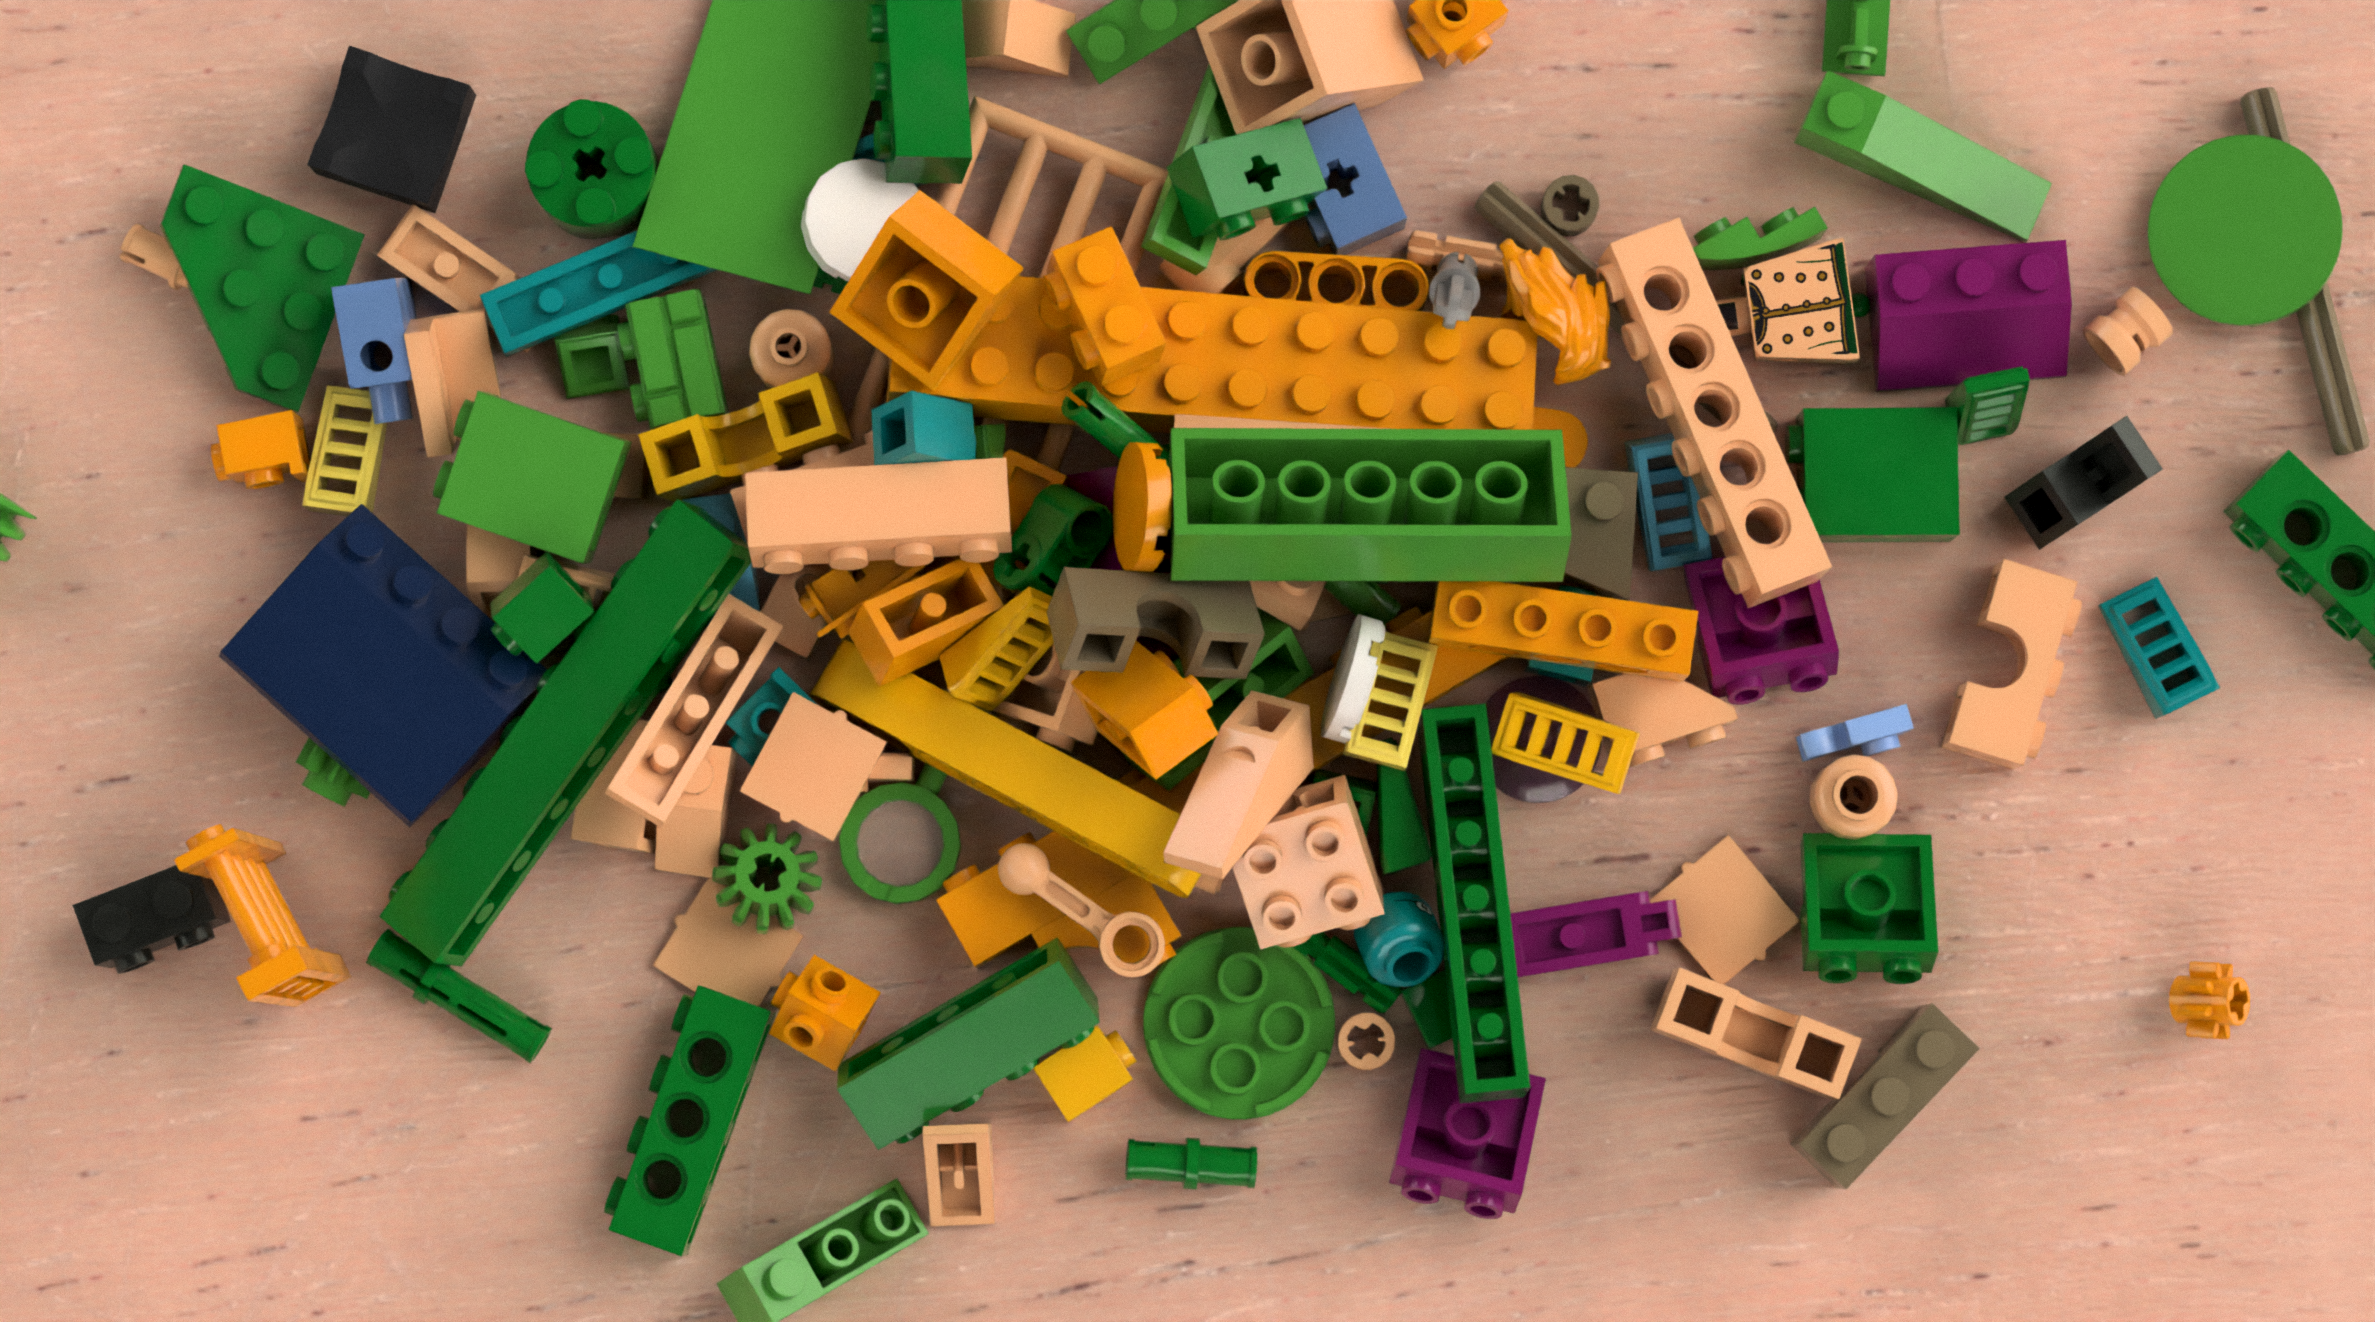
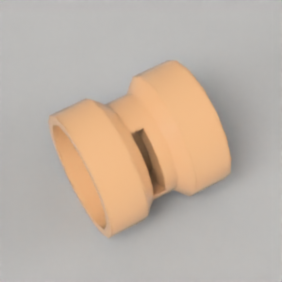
M2131 287L2115 301V310L2108 316L2098 315L2082 329L2085 339L2098 357L2110 369L2122 376H2125L2140 363V355L2147 347L2157 348L2173 334V328L2162 310L2144 292L2135 287Z

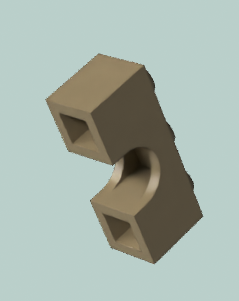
M1063 567L1047 610L1060 669L1123 673L1137 637L1144 636L1158 639L1169 645L1179 656L1185 676L1191 674L1194 677L1246 679L1265 635L1250 581H1171V573Z
M1933 1003L1921 1005L1878 1050L1880 1053L1878 1057L1841 1094L1840 1099L1831 1100L1790 1144L1835 1188L1847 1189L1980 1048Z

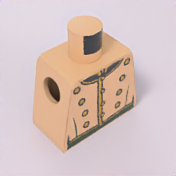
M1844 238L1833 239L1743 269L1745 296L1716 300L1731 337L1751 334L1754 361L1853 364L1857 363L1860 359Z

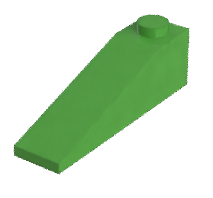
M1827 71L1820 82L1794 143L2025 243L2029 239L2052 185L2051 182L1902 103L1831 71Z

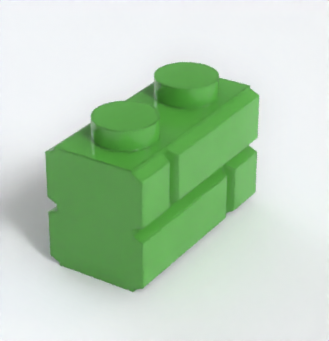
M691 289L668 294L664 297H653L626 304L628 321L618 323L617 328L625 361L632 359L637 361L641 383L630 385L637 421L649 420L650 429L653 430L696 414L712 417L729 413L707 305L701 290Z

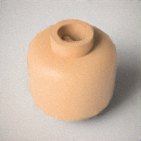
M783 309L769 314L758 323L750 338L749 356L753 369L769 389L817 372L828 378L833 368L835 351L827 329L815 316L803 310ZM800 341L801 349L800 352L796 354L794 349ZM778 353H789L791 358L781 357Z
M1852 754L1835 759L1818 772L1811 785L1809 802L1813 817L1823 830L1838 838L1856 840L1875 834L1889 823L1896 810L1898 792L1893 776L1883 764L1869 756ZM1845 788L1846 798L1841 801L1840 791ZM1853 789L1859 794L1860 800L1854 797ZM1850 803L1858 808L1855 811H1849L1845 806Z

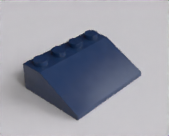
M363 504L358 506L310 551L219 654L223 661L409 828L499 742L502 732L513 719L525 713L538 694L536 689L539 680L547 671L541 663L538 662L536 664L524 651L518 656L510 653L490 629L495 622Z

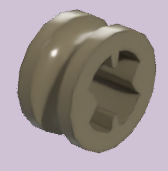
M1576 175L1562 176L1554 180L1547 187L1541 202L1542 218L1563 236H1577L1585 232L1593 224L1599 209V195L1595 187L1585 178ZM1565 190L1577 192V202L1587 205V214L1584 216L1579 211L1575 217L1576 221L1563 220L1562 209L1553 207V198L1556 196L1559 200H1562Z

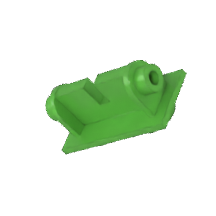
M1826 0L1822 72L1831 71L1833 73L1885 77L1890 0Z

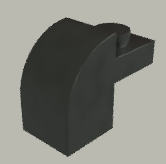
M2126 416L2004 496V498L2040 550L2163 470V468L2128 416Z

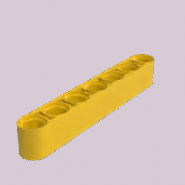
M842 640L809 694L816 703L832 713L838 710L844 711L847 715V721L885 740L890 745L1176 896L1188 898L1201 876L1196 871L1164 863L1163 852L1181 814L987 712L955 698L947 691L912 673H908L879 687L855 644L850 641Z

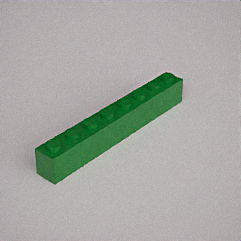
M677 499L672 506L665 508L655 517L648 531L649 539L634 559L628 560L618 569L611 582L612 591L599 609L594 611L577 627L574 633L575 643L562 661L550 667L541 677L536 689L538 694L525 713L513 719L506 726L499 740L500 748L486 767L480 768L469 778L463 788L462 795L464 798L450 818L440 822L431 831L425 844L427 850L413 870L404 873L392 886L389 892L390 902L379 917L432 962L463 966L750 565L751 558L748 544L703 508Z

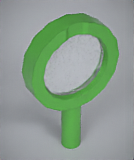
M926 763L915 785L905 782L880 785L859 797L842 826L839 837L842 864L854 884L874 899L897 905L922 901L943 888L942 883L950 878L956 870L961 851L959 826L947 804L938 797L947 774Z

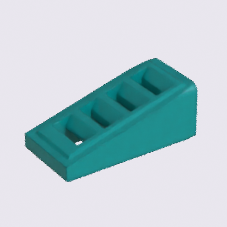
M2158 577L2098 605L2155 719L2220 689L2206 659ZM2151 600L2157 612L2127 625L2122 614ZM2163 623L2168 635L2140 647L2135 636ZM2174 646L2180 657L2153 670L2148 658ZM2186 669L2191 681L2166 692L2160 681Z

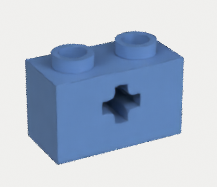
M1355 103L1304 125L1326 186H1328L1330 173L1337 171L1342 180L1351 177L1354 179L1350 183L1348 196L1342 198L1337 189H1330L1328 191L1325 190L1310 201L1312 210L1305 215V219L1317 246L1321 248L1329 244L1333 255H1347L1405 229L1407 216Z

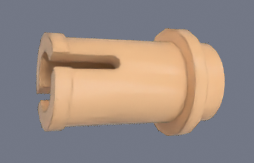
M141 224L133 225L122 243L121 261L131 263L167 279L169 287L174 290H180L182 287L189 289L185 276L165 237L146 229Z

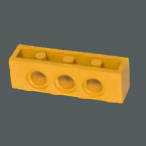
M1437 581L1428 643L1448 648L1683 682L1690 675L1698 611L1498 581Z

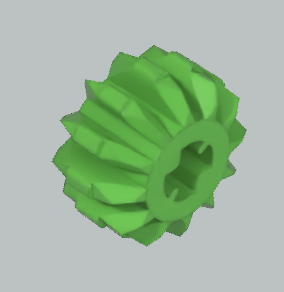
M771 823L766 825L764 841L757 842L754 832L749 827L740 831V840L744 851L733 844L724 843L720 849V855L731 866L714 867L712 871L713 881L729 885L716 895L718 906L728 907L740 902L734 911L732 922L737 926H741L747 921L751 913L758 915L756 922L758 934H767L770 922L769 916L774 915L777 916L779 924L784 930L793 928L794 918L789 907L794 908L800 913L810 914L814 903L803 892L820 890L822 884L820 876L805 872L817 864L818 856L816 852L805 851L794 855L799 848L802 836L794 831L788 835L783 844L776 842L777 825ZM770 867V875L775 869L780 871L781 874L778 876L776 890L764 891V883L760 885L759 889L754 887L753 883L756 881L757 868Z

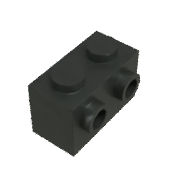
M177 865L72 905L94 965L107 968L115 967L118 974L126 973L155 961L152 952L176 943L177 949L180 951L205 943L215 938L213 928L231 922L223 899L213 880L181 872Z

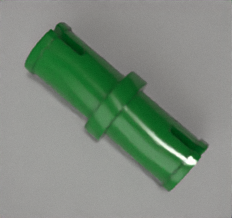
M1186 1138L1185 1144L1128 1139L1125 1180L1140 1179L1182 1182L1183 1189L1194 1190L1197 1189V1183L1255 1188L1257 1147L1241 1148L1200 1145L1199 1138Z

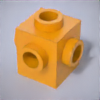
M1414 0L1415 2L1409 5L1406 20L1410 27L1405 32L1414 48L1425 60L1428 61L1434 56L1443 69L1447 68L1457 59L1465 66L1480 57L1493 45L1494 42L1489 36L1505 24L1509 10L1501 0ZM1446 17H1454L1458 21H1450Z
M814 954L800 976L789 971L779 985L770 1003L778 1008L779 1012L769 1034L836 1072L862 1033L881 992Z

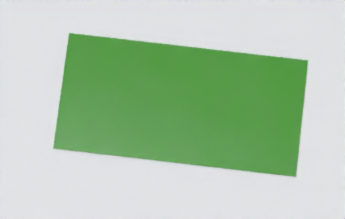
M712 0L632 247L811 294L819 265L808 252L801 230L802 212L805 208V201L820 176L839 163L853 160L872 100L870 94L871 65L873 62H879L878 43L868 42L866 30L868 5L875 4V0Z

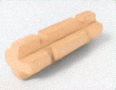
M1419 230L1411 233L1406 260L1413 261L1422 269L1431 270L1432 265L1438 266L1440 260L1447 254L1459 252L1458 262L1463 263L1465 254L1470 255L1475 260L1478 267L1477 279L1490 281L1491 275L1500 277V283L1507 284L1502 263L1503 254L1501 250H1496L1497 244L1447 236L1446 241L1437 239L1436 233Z

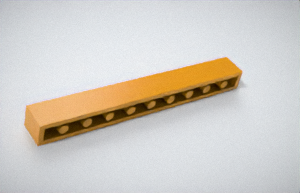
M1416 606L1385 624V628L1388 633L1428 643L1432 611L1422 615ZM1438 646L1422 709L1510 658V656ZM1341 650L1329 657L1334 668L1313 680L1310 676L1283 698L1309 705L1314 768L1308 775L1339 758L1344 751V743L1321 736L1324 707ZM1383 651L1381 663L1418 673L1420 660ZM1377 676L1374 687L1411 697L1414 685ZM1372 700L1368 708V712L1401 721L1406 718L1407 714L1406 709ZM1364 725L1361 736L1371 739L1385 730ZM1204 763L1169 791L1138 770H1134L1116 781L1181 814ZM1055 831L1037 841L1032 833L1028 832L998 850V853L1002 856L1008 848L1016 844L1027 843L1037 846L1047 856L1050 872L1089 899L1134 874ZM999 863L980 873L976 864L965 868L942 883L947 893L936 899L976 968L983 966L1031 938V933L1064 915L1063 912L1036 893L1018 895L1009 891L999 878Z

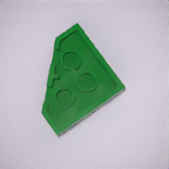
M183 164L159 226L188 283L187 286L208 331H210L235 390L297 413L301 407L336 313L331 287L347 284L365 234Z

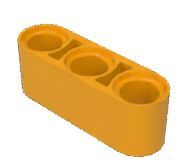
M1271 251L1264 252L1255 257L1247 266L1244 277L1245 296L1263 297L1255 288V280L1263 272L1275 270L1284 274L1291 286L1286 295L1277 299L1412 311L1424 310L1429 292L1428 278L1423 269L1413 261L1398 258ZM1332 274L1346 277L1351 282L1354 293L1344 302L1333 303L1327 301L1318 290V284L1324 277ZM1391 279H1406L1416 289L1417 298L1408 306H1393L1385 300L1381 288Z

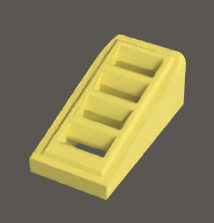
M327 385L308 469L302 506L312 512L348 516L358 506L363 504L373 513L387 423L374 424L373 412L370 422L338 418L340 406L372 410L370 393L366 390ZM336 430L367 435L365 446L334 442ZM332 455L360 458L362 459L360 470L330 466ZM328 479L357 483L355 494L326 490Z
M1385 632L1384 642L1381 644L1373 641L1369 655L1377 657V673L1359 724H1355L1353 730L1349 729L1352 732L1349 742L1346 741L1342 755L1402 771L1406 770L1438 646ZM1383 651L1420 660L1418 673L1382 664ZM1377 676L1414 685L1411 697L1375 688ZM1370 701L1406 709L1405 721L1368 712ZM1364 725L1401 734L1398 746L1361 736Z

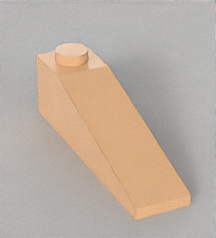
M728 594L604 794L662 827L783 626L733 595Z

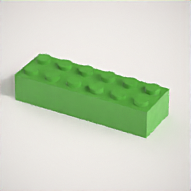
M1171 428L1168 459L1172 484V520L1169 529L1171 581L1563 582L1572 535L1562 430Z

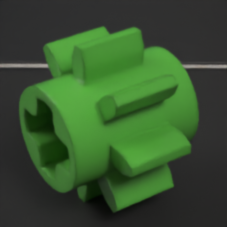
M308 738L296 760V763L309 770L302 785L344 807L352 793L367 799L370 792L313 740Z

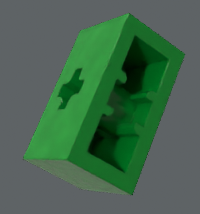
M1301 118L1192 146L1166 167L1193 238L1217 232L1220 240H1228L1253 230L1256 227L1255 221L1271 217L1275 226L1292 222L1307 215L1310 212L1307 204L1328 189Z

